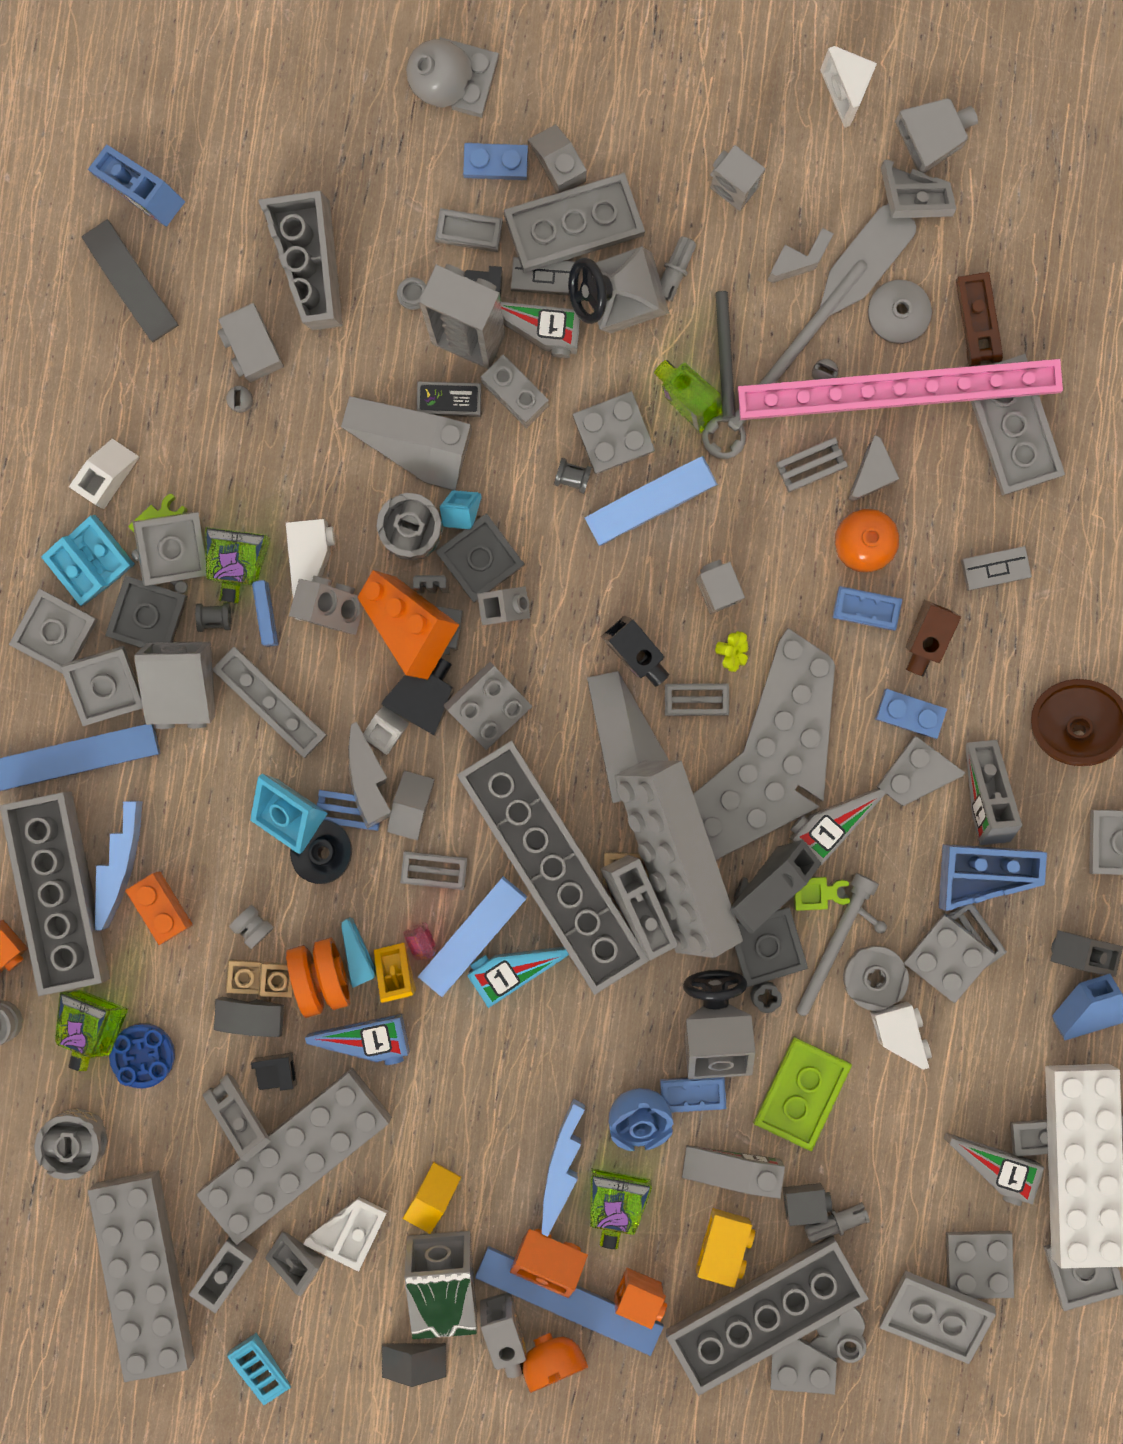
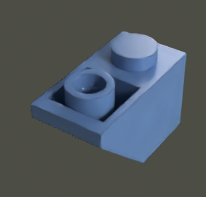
M1111 974L1080 982L1052 1015L1053 1021L1064 1041L1123 1023V994Z

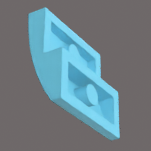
M96 515L89 516L70 535L60 538L41 556L80 606H84L135 565Z

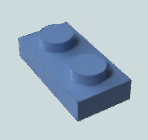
M464 143V178L527 180L528 145Z
M885 689L875 720L938 739L947 709Z

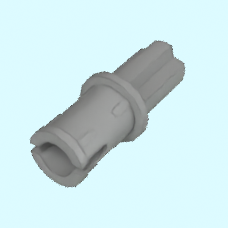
M681 236L669 263L665 262L664 264L665 271L660 282L665 300L673 302L683 276L688 274L685 270L696 247V243L690 238Z
M861 1202L838 1213L832 1211L831 1215L828 1216V1222L807 1224L805 1226V1233L811 1243L838 1233L840 1236H843L844 1231L864 1223H869V1216L867 1211H864L865 1207Z

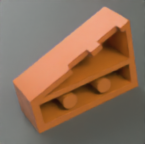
M373 570L357 598L405 675L428 680L459 624L397 577Z

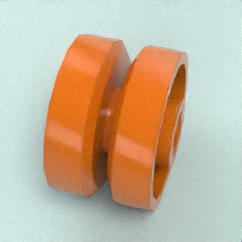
M332 937L316 941L313 946V956L304 945L286 951L290 982L298 1007L305 1018L321 1014L324 1009V999L333 1010L350 1005V992L345 967Z

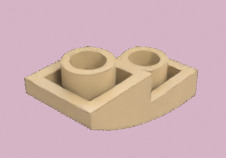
M228 960L225 992L292 998V985L287 964Z

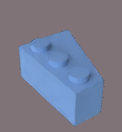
M943 844L939 908L949 911L964 905L979 903L994 897L1045 885L1047 852L1028 849Z

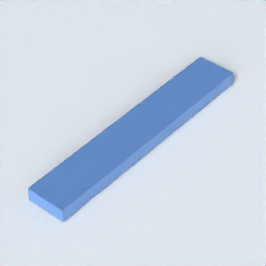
M144 724L0 758V791L161 754L154 725Z
M490 1246L487 1247L476 1272V1279L651 1356L664 1327L663 1323L655 1321L651 1330L617 1315L613 1301L580 1286H576L575 1291L569 1298L559 1295L510 1273L515 1258Z

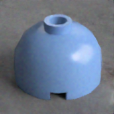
M637 1088L621 1094L613 1102L609 1112L608 1122L612 1141L618 1147L628 1151H635L634 1146H645V1150L654 1149L664 1144L673 1133L672 1125L674 1123L671 1109L666 1100L658 1092L651 1089Z

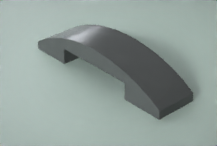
M108 219L81 236L97 263L152 343L179 326Z

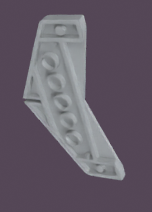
M789 628L786 629L777 643L773 661L743 752L693 794L715 860L819 808L814 802L795 790L797 786H800L819 800L824 801L835 664L828 654Z

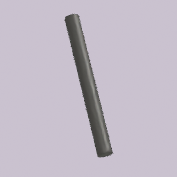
M718 291L715 293L722 413L723 418H734L736 416L728 292Z

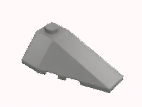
M617 671L587 677L612 803L622 801L617 792L618 786L615 775L642 761H669Z

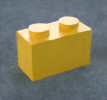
M712 1208L695 1268L698 1278L735 1288L737 1279H743L747 1261L743 1260L746 1248L751 1249L755 1237V1229H751L752 1224L749 1218Z

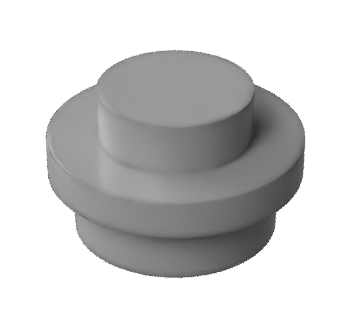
M415 277L403 280L397 289V297L400 304L409 310L420 309L419 301L426 287L425 282Z

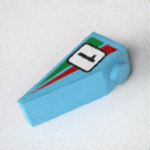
M565 947L498 954L490 959L484 955L470 964L473 970L467 976L487 1007L490 1008L569 954Z

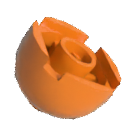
M861 509L852 512L841 521L835 533V546L839 559L846 567L856 572H873L884 568L893 560L899 548V533L896 524L887 514L875 509Z
M548 1333L533 1340L535 1347L526 1353V1361L523 1362L522 1371L529 1392L532 1393L588 1368V1365L579 1345L572 1339L564 1336L553 1338L552 1334Z

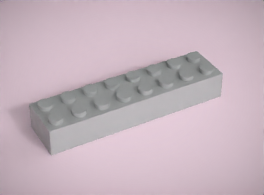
M512 740L457 774L594 995L649 961L633 932Z

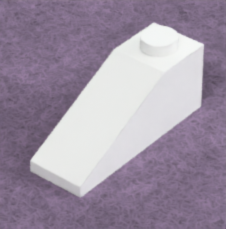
M325 519L286 523L293 598L299 579L312 581L313 576L322 577L331 555L330 546H335L333 526L328 527V522Z

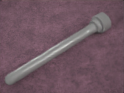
M859 873L855 874L851 882L853 886L851 892L853 895L850 903H848L797 1007V1013L800 1016L808 1015L864 900H868L870 895L874 896L879 883Z

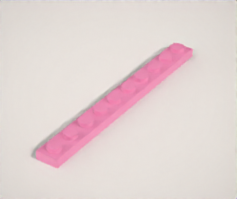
M1060 359L747 385L738 386L737 390L740 420L1057 394L1063 391L1061 361Z

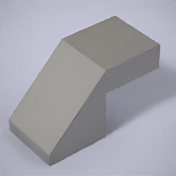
M822 228L808 256L784 245L767 281L775 283L815 270L834 233Z

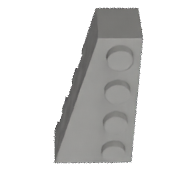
M321 191L259 199L260 207L265 214L268 229L278 250L279 259L287 275L289 287L302 323L311 330L343 326L330 200Z

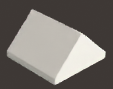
M833 46L828 48L820 71L843 126L846 128L851 125L877 63Z

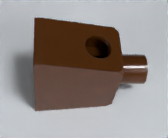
M924 600L906 644L907 650L913 653L906 670L924 677L930 661L940 664L961 616L952 610ZM928 637H933L931 646L923 647V641Z

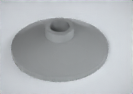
M893 280L885 283L873 294L868 306L869 322L876 334L888 342L897 344L908 343L920 337L927 329L932 316L931 303L925 291L917 284L907 280ZM898 304H903L907 307L906 314L897 312L896 307Z

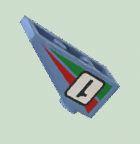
M107 144L88 168L98 179L166 227L185 203L165 181Z
M403 1014L309 1033L305 1037L306 1044L374 1062L384 1061L385 1065L403 1062V1056H408L410 1052Z

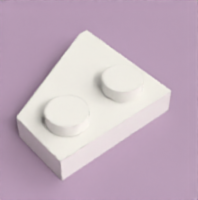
M358 1197L305 1239L303 1245L359 1272L387 1214V1210Z

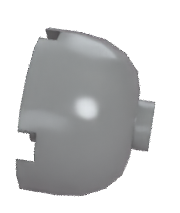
M440 39L425 41L415 48L408 59L406 67L407 81L412 92L425 103L440 108L453 105L459 101L466 93L464 88L467 85V81H471L472 77L471 61L465 51L450 41Z

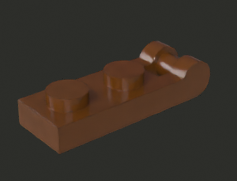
M990 272L957 277L956 286L969 366H977L982 361L988 360L991 363L1001 362L1003 360V351ZM988 339L989 348L979 349L978 340Z

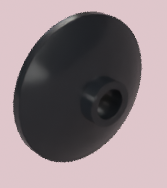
M323 820L301 854L292 849L290 850L291 862L297 874L308 882L315 884L333 882L344 874L350 864L352 857L350 838L341 826L334 822ZM327 847L329 849V856L323 859L321 852Z

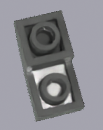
M222 996L215 999L214 1030L249 1036L280 1037L283 1032L284 1005L258 999L247 1002Z

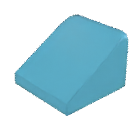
M452 490L439 507L443 526L471 529L481 501V493Z

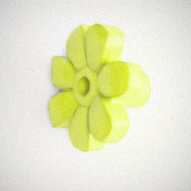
M739 631L728 635V643L718 642L715 647L716 654L725 656L722 662L723 667L728 668V671L736 672L739 669V665L745 666L748 660V656L743 654L748 651L747 635Z

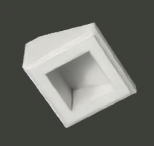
M383 706L375 714L363 735L367 742L388 755L409 723Z

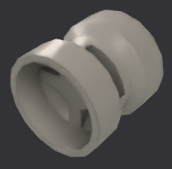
M250 905L229 926L235 934H241L244 937V943L251 950L274 928L268 921H263L259 917V911L253 905Z

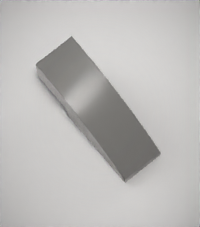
M355 722L350 727L348 746L349 774L359 813L368 829L390 817L391 811L378 787L386 783L387 777L359 725Z

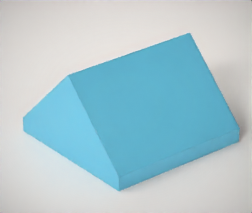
M261 774L257 780L250 821L298 854H301L328 813L279 779Z

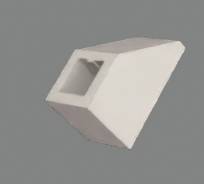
M111 439L85 462L69 487L96 506L105 509L139 459V456L114 439Z
M904 1002L887 1007L888 1009L870 1012L878 1042L883 1047L923 1070L929 1068L927 1059L932 1058L927 1040L921 1039L919 1028L923 1027V1022L918 1008L913 1009L910 1003Z

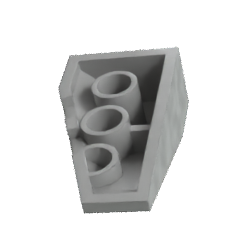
M349 396L341 425L344 430L403 467L424 483L456 490L472 433L471 424Z

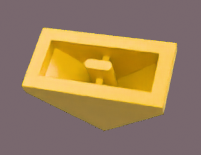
M405 943L375 949L374 958L381 1003L413 996L416 987Z
M433 1162L402 1219L431 1234L444 1214L461 1176Z

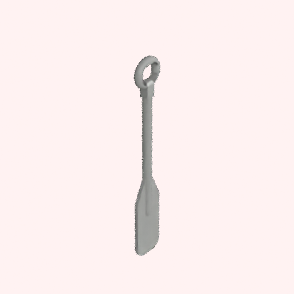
M889 204L878 209L831 268L819 310L759 384L776 383L829 316L866 297L914 237L916 224L912 218H892ZM739 409L736 411V417L723 418V415L714 417L706 424L703 430L702 441L710 455L719 459H729L742 451L746 444V432L743 426L746 420H740ZM719 422H728V426L732 430H739L740 441H734L730 446L731 452L722 453L720 452L721 447L717 446L715 442L709 443L708 434H714L715 430L719 428Z

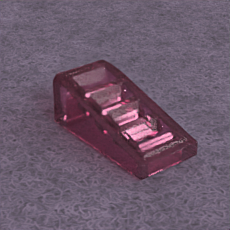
M422 922L403 932L412 956L416 960H426L435 955L438 948L427 923Z

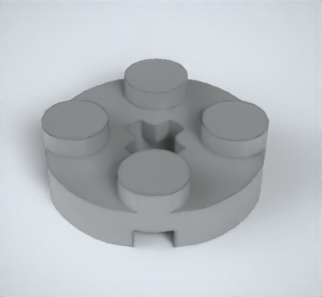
M869 946L858 949L849 958L844 968L843 982L846 993L856 1004L867 1010L882 1011L888 1009L887 1007L893 1006L896 1002L898 1003L904 997L909 984V974L904 962L895 952L882 946ZM875 969H879L880 975L884 977L883 983L878 982L876 987H872L871 981L867 979L868 974L874 973Z

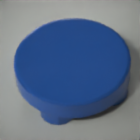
M148 1023L134 1024L121 1031L113 1039L109 1053L110 1066L117 1080L124 1086L140 1089L155 1086L164 1080L172 1070L175 1061L173 1042L168 1034L158 1026Z

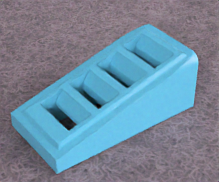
M349 917L341 922L350 984L354 988L375 978L377 973L354 919Z
M257 1333L228 1352L227 1358L263 1405L291 1388L290 1383ZM253 1350L256 1355L245 1362L243 1356ZM261 1360L264 1365L252 1372L249 1367ZM267 1370L271 1373V1375L260 1382L256 1379V1377ZM276 1380L279 1385L266 1393L263 1387Z

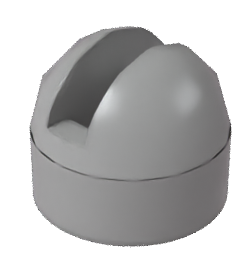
M830 359L819 360L812 369L814 380L837 378L838 367ZM819 366L834 371L833 376L827 372L818 370Z
M235 386L228 391L226 401L233 411L243 413L251 408L253 397L247 388ZM237 391H241V392H240V405H241V406H236V392H237Z

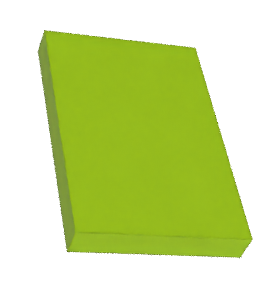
M793 1036L753 1124L812 1152L852 1064Z

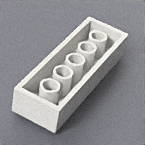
M1110 1064L1045 1066L1051 1259L1061 1269L1123 1267V1150L1120 1069Z

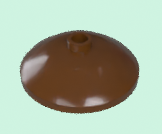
M1072 679L1057 683L1043 692L1033 707L1031 729L1034 739L1047 755L1061 763L1072 766H1092L1103 763L1114 757L1123 748V699L1108 686L1092 680ZM1082 731L1084 735H1076L1074 732Z

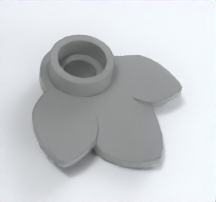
M854 1307L816 1329L820 1336L814 1338L810 1344L815 1349L833 1358L839 1357L848 1363L859 1361L864 1357L867 1348L866 1340L862 1336L865 1329L863 1316ZM853 1342L856 1344V1347L848 1348L845 1343Z

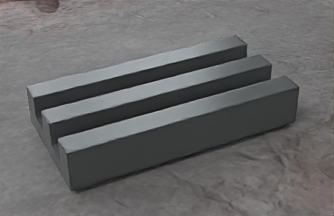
M415 575L413 577V589L417 593H424V587L430 593H437V587L443 593H449V581L445 575Z

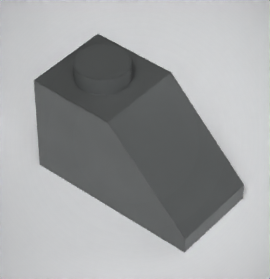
M1058 930L1057 936L1052 943L1050 961L1082 971L1102 975L1111 974L1112 977H1116L1123 946Z

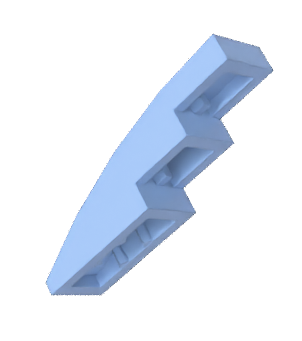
M701 456L586 516L585 520L598 545L601 546L629 530H633L655 517L669 512L718 484L704 456Z
M143 801L123 802V833H110L109 864L96 866L95 930L109 928L123 899L134 866L140 836Z
M503 876L423 969L418 978L443 997L527 899V896Z
M575 1099L572 1100L559 1129L549 1162L542 1218V1234L547 1237L578 1180L577 1172L569 1169L581 1146V1138L573 1135V1132L585 1111V1104Z

